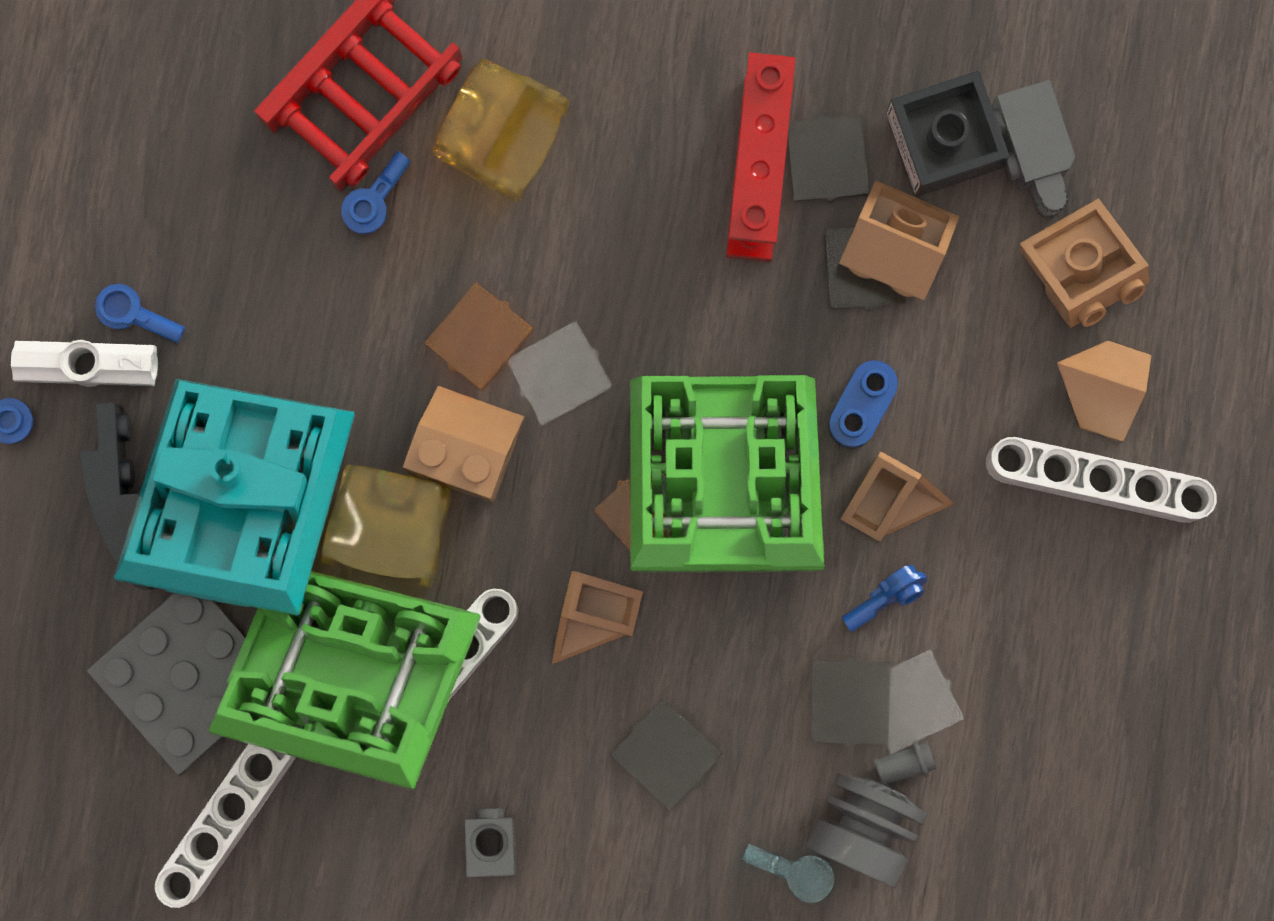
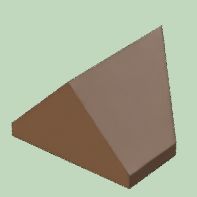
M1105 341L1057 362L1079 424L1078 428L1121 443L1124 442L1146 394L1151 362L1150 354L1111 341Z
M880 451L873 460L840 520L881 542L883 537L955 503L922 474Z
M572 571L560 617L551 665L625 635L633 636L643 591Z

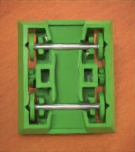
M806 375L742 377L640 376L630 380L631 571L649 573L811 572L824 570L816 387L814 378ZM781 428H784V439H781ZM652 429H654V451H662V429H665V463H661V455H652ZM795 448V455H788V462H785V450L793 451ZM785 528H788V537H785ZM652 529H654L655 538H652ZM663 529H666V538H663Z
M311 571L299 616L262 608L257 609L208 731L211 734L414 790L481 616L479 613ZM314 620H316L321 630L311 627Z

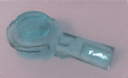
M749 844L742 862L787 879L789 889L794 896L804 902L814 903L823 900L830 894L834 886L833 869L827 861L818 856H804L793 862Z

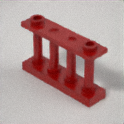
M355 0L254 110L260 122L271 132L274 133L280 126L283 128L289 126L337 169L330 175L329 179L339 192H342L347 185L351 188L355 187L366 176L370 169L367 163L440 84L443 87L450 84L462 68L459 64L462 61L460 48L452 42L440 54L393 12L394 6L392 4L395 0ZM373 25L376 28L382 26L429 67L411 88L362 46V36ZM342 58L345 61L351 59L398 101L381 121L331 79L333 74L330 71ZM311 92L314 94L321 93L367 134L350 155L301 113L302 107L300 104Z
M749 52L747 74L744 80L726 258L763 262L772 261L773 245L777 243L796 57Z

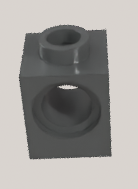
M504 808L475 809L476 818L465 819L467 877L515 875L514 817H504ZM492 828L501 833L504 845L500 853L487 855L480 850L478 836L482 830Z

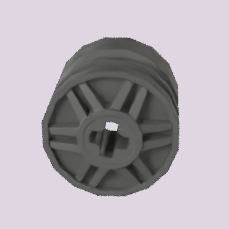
M838 773L833 785L852 795L848 803L828 795L826 803L841 813L842 818L839 823L818 819L806 848L896 888L908 859L893 849L891 844L894 838L907 842H916L918 835L900 827L902 819L904 817L924 825L928 813L920 810L907 796L865 777H848Z

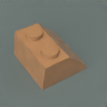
M875 180L839 264L848 267L853 274L859 277L873 278L885 283L903 296H915L925 300L945 257L959 216Z
M438 386L417 426L402 468L414 476L494 504L525 417Z

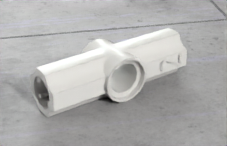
M76 340L71 343L15 341L11 354L13 380L15 382L79 384L86 387L97 385L155 386L158 373L157 347L155 345L100 344L85 340ZM84 353H93L95 364L92 370L87 374H77L75 364L79 356Z

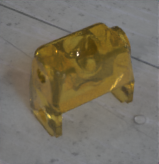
M481 59L471 69L438 130L436 143L431 153L448 165L470 175L485 187L511 200L521 202L524 196L523 191L541 168L553 145L561 116L567 115L570 110V101L562 96L561 93L532 78L513 73L496 63Z
M347 464L342 475L336 504L329 519L321 562L333 566L336 560L352 568L377 575L397 578H421V585L431 588L442 549L443 532L450 506L452 487L440 485L434 481L367 466Z

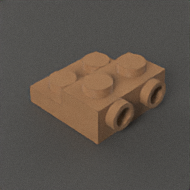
M1099 198L1020 243L1022 255L1045 285L1047 297L1070 328L1080 322L1084 327L1096 324L1105 316V308L1119 300L1123 304L1136 301L1145 293V285L1149 284V265Z

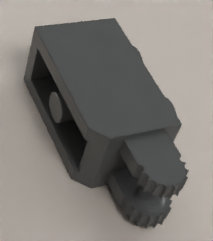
M1049 79L997 95L992 108L1010 156L1004 165L1009 181L1016 180L1019 191L1029 189L1033 204L1037 206L1035 210H1038V214H1041L1042 218L1047 217L1048 219L1052 217L1053 219L1055 215L1058 216L1059 212L1063 210V206L1067 205L1068 198L1064 192L1066 187L1063 177L1070 169L1076 157Z

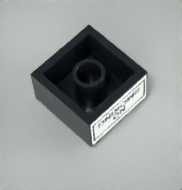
M979 70L893 98L890 101L886 113L916 197L1002 169L1010 157Z

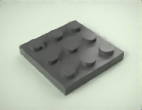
M173 593L86 671L177 775H182L223 738L222 736L211 734L208 730L226 690L227 680L246 636L215 601Z

